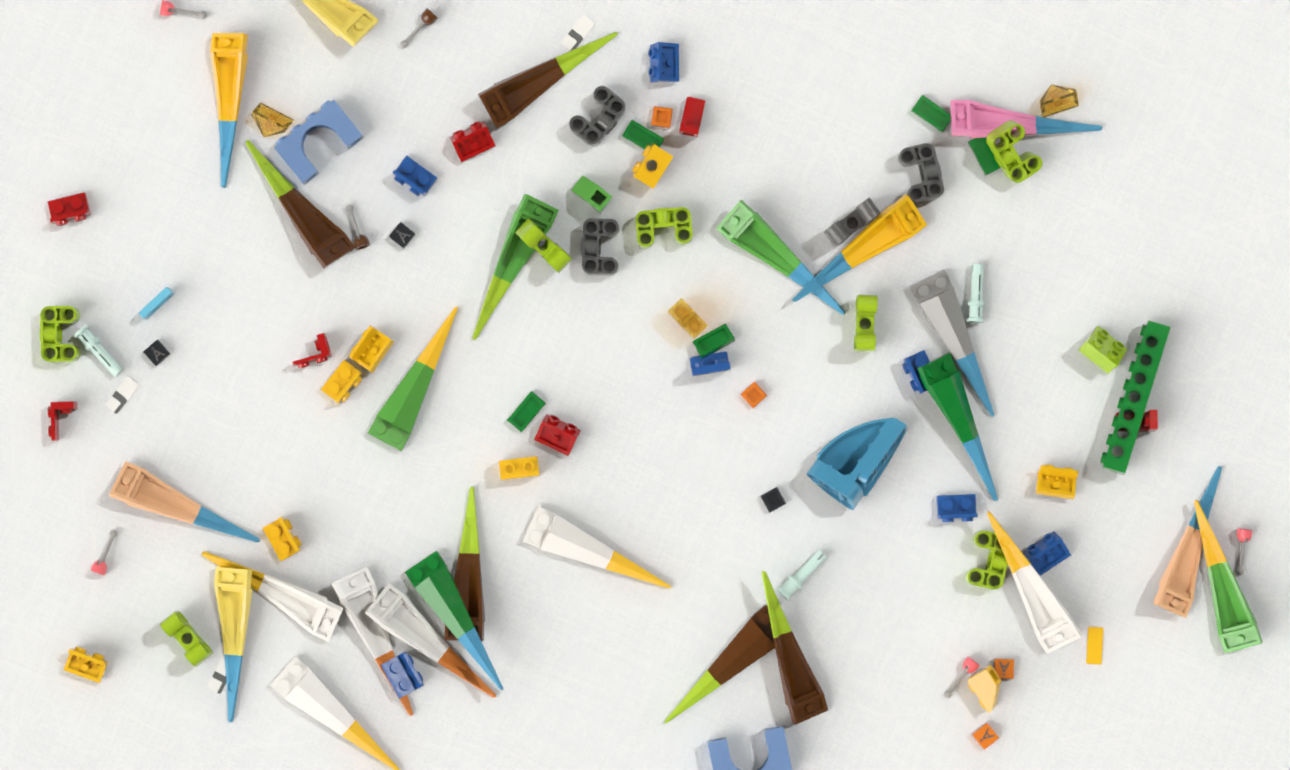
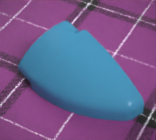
M886 418L855 426L829 442L818 453L817 460L806 474L832 498L847 508L854 510L863 496H868L887 467L907 431V425L896 418Z

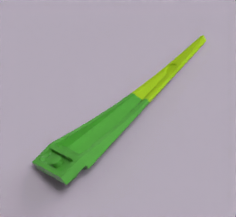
M528 194L523 195L517 211L514 212L472 337L473 340L477 339L507 289L535 250L534 248L531 249L515 232L529 218L546 235L553 225L559 211L558 209Z

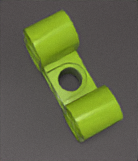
M1009 120L991 131L986 138V142L1005 176L1015 183H1020L1038 172L1043 162L1039 156L1032 152H1025L1020 156L1017 154L1013 145L1024 137L1025 129L1019 123ZM1016 127V132L1011 135V130ZM1000 137L999 144L995 145L996 139ZM1034 158L1033 163L1029 166V161ZM1015 169H1018L1017 174L1015 176H1012L1013 171Z
M685 207L658 208L640 211L636 215L637 241L642 248L647 249L653 246L654 230L661 227L674 228L676 241L681 245H686L692 240L691 214ZM685 212L688 218L685 221H679L677 214ZM641 216H648L650 221L647 225L639 223L638 220ZM681 231H687L690 236L687 240H681L678 234ZM642 235H650L651 242L643 244L640 240Z
M529 218L515 232L531 249L534 248L539 252L546 262L558 273L572 260L557 243H554ZM545 240L544 245L539 247V241Z
M858 294L856 296L854 351H875L874 316L877 313V295ZM862 319H867L870 322L868 329L861 328L860 321Z
M46 306L41 310V357L45 361L60 363L76 362L79 360L81 351L77 346L62 344V324H75L79 321L80 312L77 308L72 306ZM50 310H53L55 313V317L52 320L47 319V313ZM69 310L74 312V317L71 320L66 318V313ZM53 348L55 356L50 359L47 356V352ZM69 348H73L75 352L72 358H68L66 355Z
M980 530L973 536L974 544L978 547L989 549L985 570L971 568L966 572V581L971 585L999 589L1004 583L1008 563L1003 550L997 546L998 539L995 532ZM982 533L987 536V542L983 545L978 542V537ZM974 571H977L980 575L977 582H972L970 579V575ZM993 575H996L999 579L996 586H991L989 583V579Z
M174 611L160 623L163 631L169 637L176 638L185 649L186 653L184 655L194 667L199 666L213 654L212 649L201 639L181 612ZM186 633H190L193 637L190 644L184 641Z

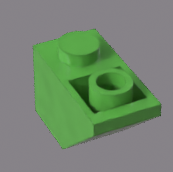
M583 175L571 189L573 193L600 214L613 199L609 193Z

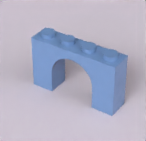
M334 99L331 102L328 100L322 104L321 110L317 113L313 112L307 116L305 123L293 127L290 135L287 137L283 136L276 141L277 145L274 148L304 185L319 174L304 152V141L311 131L317 128L331 129L349 149L364 138Z
M783 725L764 729L768 756L765 763L757 770H792ZM726 737L707 741L713 770H741L731 761Z

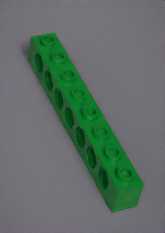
M1149 320L1147 325H1142L1140 335L1143 338L1141 343L1137 342L1134 351L1137 354L1136 361H1131L1128 372H1132L1130 380H1125L1123 390L1126 393L1124 398L1120 397L1117 408L1120 409L1118 416L1114 415L1111 426L1115 428L1113 434H1108L1106 445H1109L1107 453L1103 452L1100 463H1103V469L1122 475L1126 473L1171 328L1169 326ZM1153 338L1156 340L1157 345L1149 347L1146 344V340ZM1141 357H1149L1151 364L1143 365L1140 361ZM1138 374L1143 375L1145 382L1142 384L1137 383L1135 376ZM1137 393L1140 396V400L1132 402L1129 399V394ZM1125 411H1132L1134 418L1126 420L1123 413ZM1126 429L1129 434L1128 437L1125 439L1120 438L1118 430ZM1115 447L1121 448L1123 455L1120 457L1114 456L1112 449Z

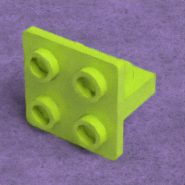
M1097 326L1078 351L1109 374L1113 368L1119 365L1127 348L1122 342L1109 335L1108 331Z

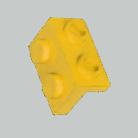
M370 325L363 332L357 345L352 348L349 357L374 373L394 341Z
M1049 464L1041 465L1037 472L1036 494L1074 500L1076 479L1079 471L1069 467L1058 468Z
M78 646L75 649L70 648L63 670L101 683L109 662L104 659L105 656L98 653L88 654L86 649Z

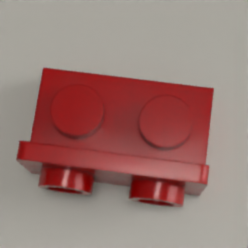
M484 121L475 122L470 125V128L464 131L458 130L450 137L461 162L496 146Z
M85 192L47 201L51 215L50 222L57 226L66 225L68 221L74 219L75 222L87 219L86 216L91 215Z
M546 414L534 440L569 456L581 430L571 423L561 421L557 416Z

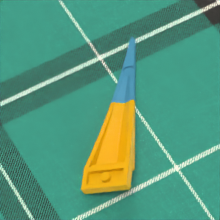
M212 33L210 53L218 107L221 186L223 188L227 184L248 54H246L248 35L244 33Z
M905 194L894 204L889 205L792 301L797 302L846 271L913 237L926 227L927 223L910 197Z

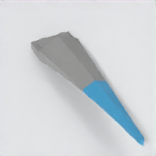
M942 270L910 285L918 305L952 354L989 414L994 417L961 308L946 271Z

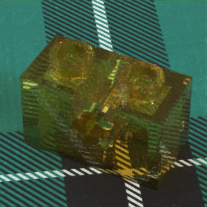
M682 298L667 311L693 340L708 327Z

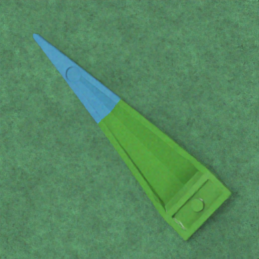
M742 199L716 227L730 242L761 259L802 287H805L814 278L813 274L758 212L752 210ZM823 286L811 292L839 313L845 314L844 309Z

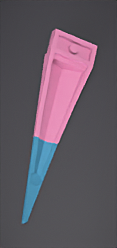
M951 100L952 136L985 138L991 131L1009 120L1022 125L1025 129V135L1101 131L1103 128L1099 125L1028 115L971 100ZM1016 127L1011 130V135L1016 132Z

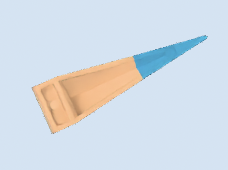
M126 461L109 493L110 497L125 502L132 507L250 541L260 542L258 537L199 505L144 468Z
M1220 466L1217 467L1199 503L1207 520L1222 471ZM1196 511L1158 584L1160 588L1153 604L1184 618L1187 617L1194 600L1197 572L1203 545Z

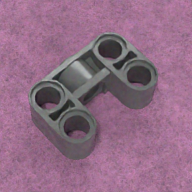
M598 86L594 90V100L603 108L601 114L594 122L590 123L580 115L573 116L569 122L570 130L591 147L601 143L605 136L616 126L626 110L625 102L606 86ZM600 91L608 94L605 100L597 98V94ZM619 103L623 108L620 112H614L612 105ZM577 120L583 122V127L579 130L573 128V123ZM592 132L598 135V139L594 142L589 141L587 138Z
M924 143L904 148L899 153V163L904 167L918 165L922 180L921 184L913 185L908 190L907 195L914 204L938 199L944 192V185L934 146ZM923 148L929 149L931 156L923 157L921 150ZM903 153H910L912 161H904L902 158ZM930 186H938L940 189L939 194H932ZM912 190H919L921 198L914 199L911 195Z
M869 197L844 219L838 220L827 228L824 234L836 248L861 227L874 220L881 212ZM854 219L857 223L856 228H849L847 220Z
M591 218L584 222L581 255L582 268L587 275L612 276L617 273L619 267L616 259L601 257V238H612L619 233V224L616 220ZM589 223L596 224L597 230L590 233L586 230ZM610 223L616 226V230L613 233H608L605 230V227ZM589 261L595 262V270L588 271L585 268L586 263ZM611 261L615 264V269L609 272L605 270L604 266L607 262Z

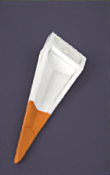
M366 566L333 582L332 586L340 600L339 603L344 608V611L387 678L381 664L394 658L395 655L388 632L365 614L378 597L375 582ZM405 695L400 698V701L408 714L412 716L413 711L408 696Z
M389 583L365 614L377 622L384 630L495 698L496 694L450 648L408 598Z

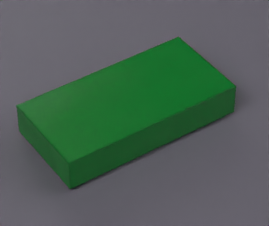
M924 95L920 97L911 112L941 133L951 121V114Z
M634 120L630 121L622 137L642 149H645L647 145L651 146L652 143L660 148L664 141V138Z
M987 137L974 138L968 141V144L985 176L1000 169L1001 167L996 162L986 142Z
M725 323L693 340L692 343L703 359L733 343L735 338Z
M531 391L507 421L522 433L546 403Z

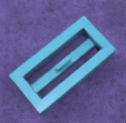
M165 287L139 314L143 319L147 320L175 293L170 288Z

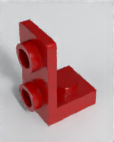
M687 97L679 134L698 138L705 100Z
M326 334L316 335L315 345L317 351L321 350V354L293 361V366H298L300 369L310 366L309 362L317 361V363L328 361L327 357L332 356Z
M50 402L48 417L51 418V426L48 427V435L52 441H59L58 410H60V414H70L72 410H78L77 402Z
M1158 410L1144 412L1138 432L1156 431L1158 429ZM1133 412L1123 413L1126 420L1134 418ZM1126 429L1118 430V432H1128Z

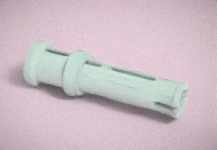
M972 264L971 300L968 302L969 318H967V322L971 323L984 322L982 318L983 307L985 306L984 301H982L983 264Z
M85 325L74 337L78 338L85 345L86 350L92 351L112 375L116 377L124 369L100 344V339L95 337L88 330L89 327Z
M820 550L794 576L789 575L788 580L781 587L777 588V591L786 600L789 601L790 596L797 589H801L802 583L827 559Z

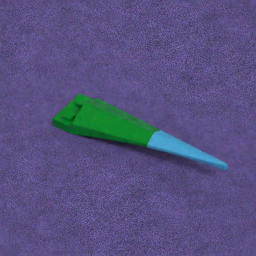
M946 353L918 367L919 375L924 387L934 399L966 449L992 499L998 501L960 372L956 370L951 354Z
M435 551L408 569L405 574L416 591L498 688L503 690V686L474 627L450 570L439 552Z

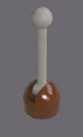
M428 8L421 15L422 22L406 40L401 41V47L406 48L408 42L425 24L431 25L438 19Z
M349 204L346 206V210L350 214L357 234L354 239V246L356 250H361L369 247L370 242L367 236L360 234L353 214V206Z

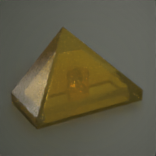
M1050 85L1039 101L1043 118L1079 106L1076 89Z
M261 102L251 114L263 137L285 133L294 121L292 118Z

